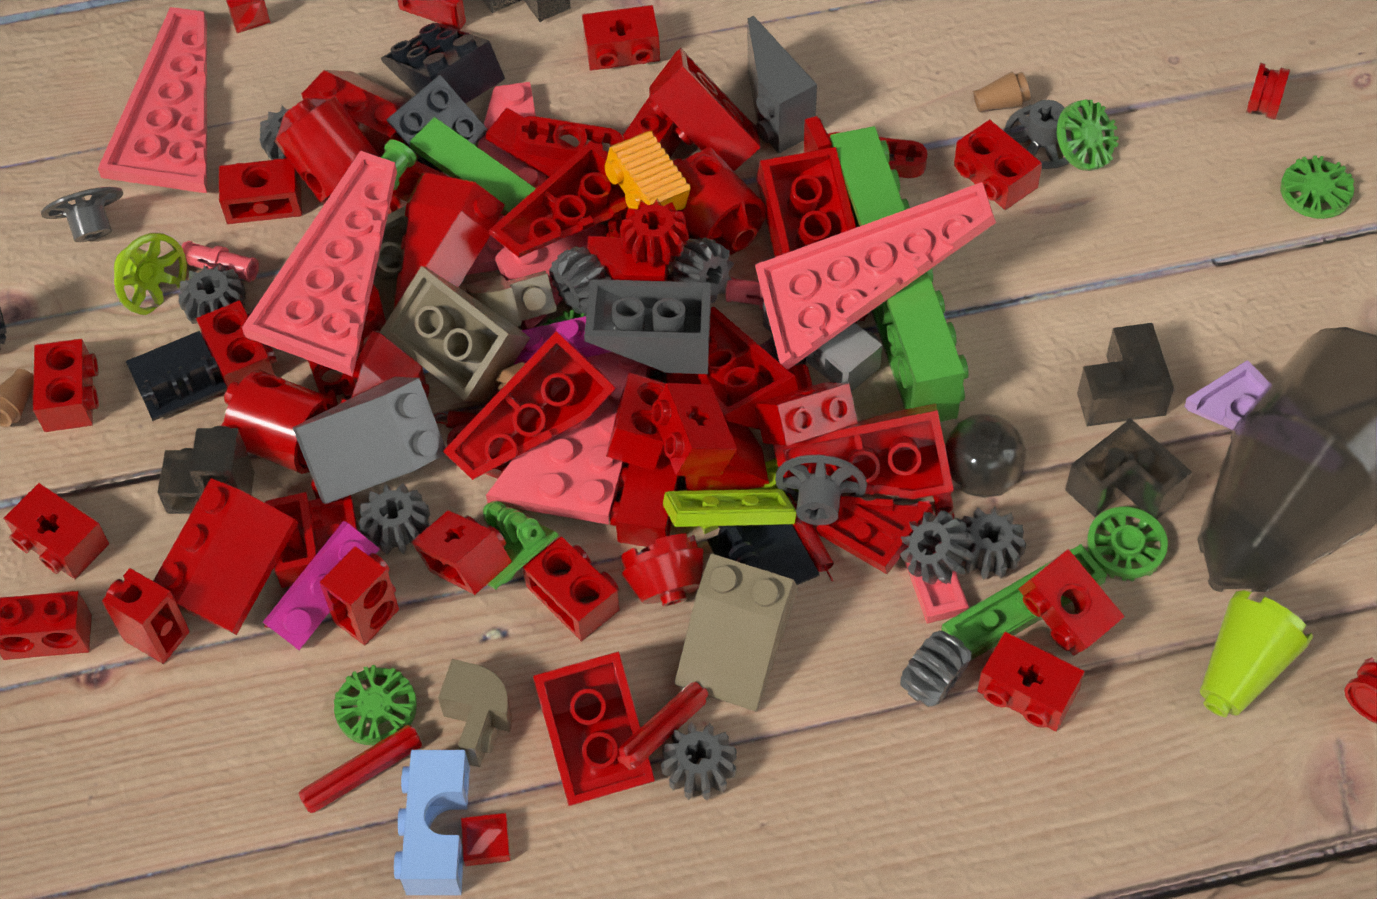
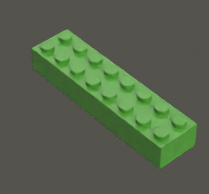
M875 126L830 135L832 147L837 149L856 228L910 208L908 200L906 198L901 199L900 180L897 170L890 169L888 164L890 161L888 145L885 140L880 141ZM931 268L871 312L904 409L936 403L940 422L958 418L960 402L965 400L963 381L968 378L969 371L965 356L963 354L958 355L955 348L957 343L955 328L952 322L946 323L943 315L945 313L943 295L940 290H934L932 284L933 270Z

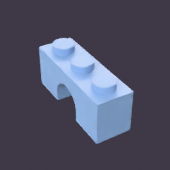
M411 750L410 766H403L401 787L402 793L407 794L406 808H400L398 812L399 836H404L403 850L395 852L394 877L401 880L406 895H461L464 861L459 835L437 834L430 830L433 820L442 812L447 810H467L470 766L465 750Z

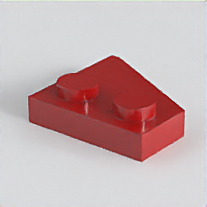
M841 496L838 519L828 525H818L817 531L819 536L883 573L888 574L901 557L900 554L908 547L902 543L901 537L912 535L913 530L909 522L915 521L921 525L924 512L933 514L931 504L918 501V506L896 505L893 499L876 498L867 501L860 497Z

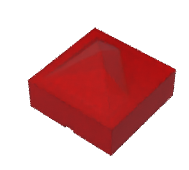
M226 0L237 34L271 23L265 0Z
M506 813L461 818L463 861L465 867L511 861Z

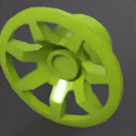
M148 233L132 241L118 254L114 263V286L119 301L131 312L148 315L157 307H139L146 298V290L151 294L154 302L160 306L164 302L163 292L158 286L160 282L176 284L177 288L180 287V282L186 279L187 262L183 248L173 237L163 233ZM160 241L167 242L174 249L164 256L157 257L160 254ZM151 242L148 251L139 248L143 244ZM177 259L179 261L178 278L164 272V267L172 265ZM124 286L134 287L135 292L132 301L127 298Z

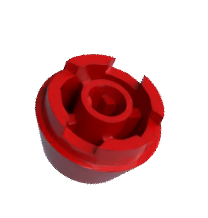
M686 533L658 538L655 539V544L641 550L642 553L639 555L637 548H631L621 555L625 569L622 575L643 604L661 602L662 606L666 607L687 600L686 594L698 590L703 577L704 550L703 548H698L695 535L687 537Z

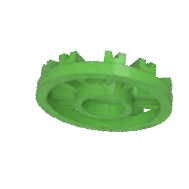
M1088 99L1066 106L1061 112L1057 123V139L1063 155L1074 167L1084 171L1096 170L1110 163L1109 161L1113 159V150L1118 146L1116 141L1119 140L1118 136H1114V130L1117 129V126H1114L1115 120H1110L1104 112L1106 107L1101 106L1099 102L1093 103V100ZM1078 108H1082L1083 117L1080 114ZM1066 130H1071L1072 141L1067 142ZM1077 148L1078 151L1074 155L1072 151ZM1086 153L1089 155L1090 164L1084 162Z
M1314 155L1312 159L1308 160L1305 156L1302 159H1297L1296 163L1287 168L1282 177L1280 190L1284 201L1294 211L1311 218L1325 219L1343 213L1349 207L1354 195V178H1352L1351 173L1347 174L1345 172L1346 167L1340 166V162H1337L1335 165L1324 161V156L1317 158V155ZM1301 170L1305 175L1299 174L1297 171ZM1345 186L1346 190L1339 189L1337 187ZM1290 192H1301V196L1296 199L1290 194ZM1307 201L1313 203L1311 208L1304 206ZM1328 202L1332 209L1322 210L1321 203Z
M1115 507L1102 512L1093 520L1088 531L1087 547L1088 553L1104 570L1106 575L1109 574L1111 578H1114V576L1122 577V581L1127 579L1134 581L1135 578L1146 575L1151 576L1153 572L1157 571L1165 559L1168 540L1162 525L1149 513L1133 507ZM1126 516L1140 519L1138 526L1126 525ZM1110 518H1115L1118 524L1117 528L1114 526ZM1101 526L1111 535L1104 536L1095 532ZM1148 527L1153 529L1145 535L1142 533ZM1159 541L1160 549L1149 548L1145 543ZM1096 545H1109V546L1096 547ZM1112 555L1114 560L1110 563L1102 556ZM1119 560L1126 561L1125 568L1117 566ZM1136 561L1142 567L1133 569L1131 562Z
M371 665L370 668L368 666L363 667L364 670L356 673L354 671L351 676L348 675L346 682L336 692L334 699V714L341 731L351 740L364 745H375L406 725H411L417 710V699L414 689L409 680L400 671L397 672L394 668H376V665ZM376 677L387 678L386 682L381 686L375 684ZM368 679L371 687L364 690L361 682ZM398 682L400 685L389 693L388 691ZM353 687L360 691L359 695L354 697L347 694ZM405 694L409 696V704H396L393 702L399 696ZM357 705V707L342 709L343 706ZM393 711L405 715V718L402 720L392 715ZM354 716H361L359 722L352 729L345 723L346 720ZM390 721L394 729L380 735L378 725ZM367 723L371 724L369 736L363 735Z

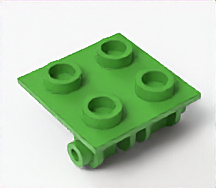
M492 501L486 504L483 509L484 520L488 526L497 529L506 541L504 549L512 561L487 585L496 590L502 584L509 582L520 568L559 536L558 533L540 524L537 520L526 517L522 512L506 507L500 501Z

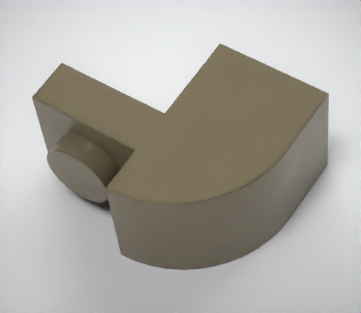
M546 271L506 281L503 275L465 285L467 294L502 315L516 327L521 326V321L557 311Z
M452 659L438 699L444 717L466 722L458 747L459 750H465L469 765L480 767L485 753L490 754L493 751L497 729L511 731L512 713L507 691L501 679L488 668Z

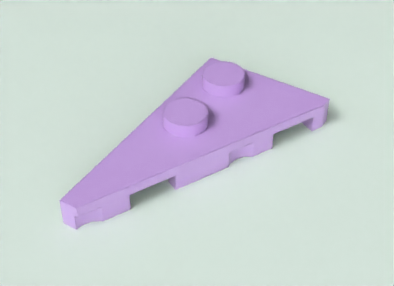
M1248 360L1186 399L1185 408L1194 414L1331 473L1336 472L1342 467L1344 459Z

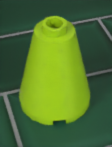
M1245 590L1236 591L1229 600L1200 688V694L1205 699L1203 705L1214 714L1224 718L1228 714L1239 715L1308 647L1313 638L1312 633L1303 634V630L1307 625L1289 609L1265 596L1260 603L1250 600L1248 597L1252 592Z

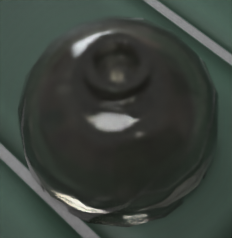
M988 413L976 414L959 422L949 433L945 449L952 479L961 485L960 490L964 493L982 498L1001 496L1008 491V487L1014 485L1016 481L1018 483L1022 478L1026 460V448L1022 435L1008 420Z

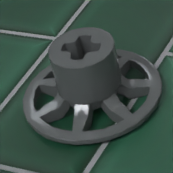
M1041 100L1034 105L1019 109L1010 116L1004 128V131L1018 143H1024L1030 139L1031 144L1027 151L1033 156L1037 154L1040 147H1045L1050 161H1040L1042 169L1059 168L1069 164L1065 157L1062 159L1058 158L1056 144L1058 143L1057 123L1065 107L1054 100ZM1017 121L1027 128L1011 134V128ZM1075 148L1072 151L1074 155L1078 151V149Z
M98 187L79 191L49 203L41 210V215L46 219L67 218L75 242L95 240L112 232L104 207L119 200L123 196V190L118 187ZM92 195L90 200H85V196ZM75 200L76 204L71 205L68 202Z
M806 455L792 458L778 468L775 478L778 488L782 489L786 495L789 493L797 501V516L802 521L813 525H828L835 522L839 515L841 494L851 493L847 496L861 498L866 492L867 487L866 477L856 466L842 459L824 455ZM817 463L815 474H810L807 468L801 464ZM826 464L841 467L831 476L826 475ZM790 470L796 476L784 478L783 475ZM853 475L859 484L845 479Z

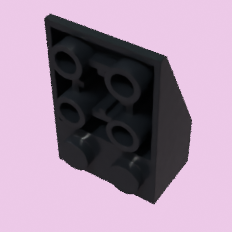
M431 23L420 29L419 35L411 40L396 43L391 47V52L381 57L382 62L415 94L419 93L436 77L441 75L465 104L505 80L489 40L440 23Z

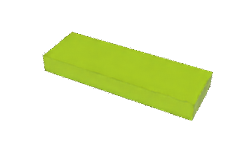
M782 489L665 492L663 506L675 527L794 524L796 518V509Z

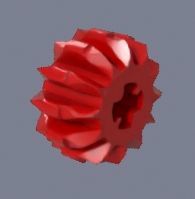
M658 198L651 205H647L641 200L638 209L628 208L625 215L626 219L622 220L620 225V235L625 253L632 254L635 263L646 259L652 268L656 261L661 260L668 265L671 256L681 257L683 246L687 245L689 238L688 229L686 228V218L683 212L676 211L673 202L662 206Z

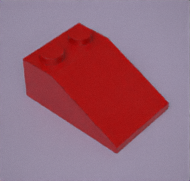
M619 651L533 675L568 806L655 781L649 757L635 769H628L625 764H621L617 760L619 747L640 729Z

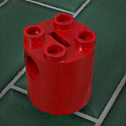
M307 97L297 103L284 114L275 139V143L320 203L323 204L326 203L360 151L380 157L337 97H332L331 99Z
M710 147L684 160H673L674 166H677L686 183L690 185V192L685 207L682 210H677L683 212L686 218L688 235L692 239L706 237L715 240L716 243L730 251L729 256L748 247L755 239L766 217V206L762 200Z
M255 370L243 378L240 383L233 381L228 386L224 396V402L228 406L218 436L221 441L229 443L236 448L297 473L306 474L310 471L292 427L337 406L336 401L328 396L265 371Z

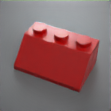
M682 48L678 49L650 85L649 96L652 100L649 104L662 119L665 120L669 117L678 126L675 131L687 145L691 146L694 143L701 151L708 147L712 148L735 171L761 148L756 125Z
M323 70L301 93L303 99L307 97L317 99L337 97L380 157L385 153L384 147L389 140H397L408 146L386 121L410 100L352 71Z
M836 147L760 160L756 180L761 200L766 206V221L775 257L856 228Z
M211 478L153 581L171 591L180 610L237 635L299 522L248 493Z

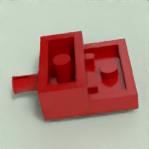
M306 492L265 501L266 504L299 522L275 565V573L281 588L293 585L343 521L349 523L358 531L351 495L327 504L322 503L321 498L309 500Z

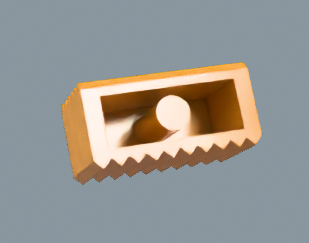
M647 131L609 148L605 172L612 184H619L624 191L628 208L638 209L641 200L647 205H651L657 198L662 206L673 202L676 211L682 210L685 207L690 192V185L686 183L677 166H674L673 160L669 159V155L665 153L664 148H661V144L657 142L652 131Z

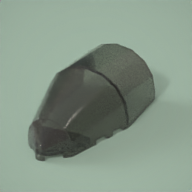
M1348 327L1319 330L1305 340L1233 428L1230 437L1231 441L1219 471L1220 475L1215 490L1211 495L1197 538L1200 553H1204L1210 577L1208 584L1213 590L1223 592L1224 589H1251V592H1267L1308 568L1312 563L1325 555L1340 549L1342 545L1357 536L1367 533L1377 524L1376 335Z

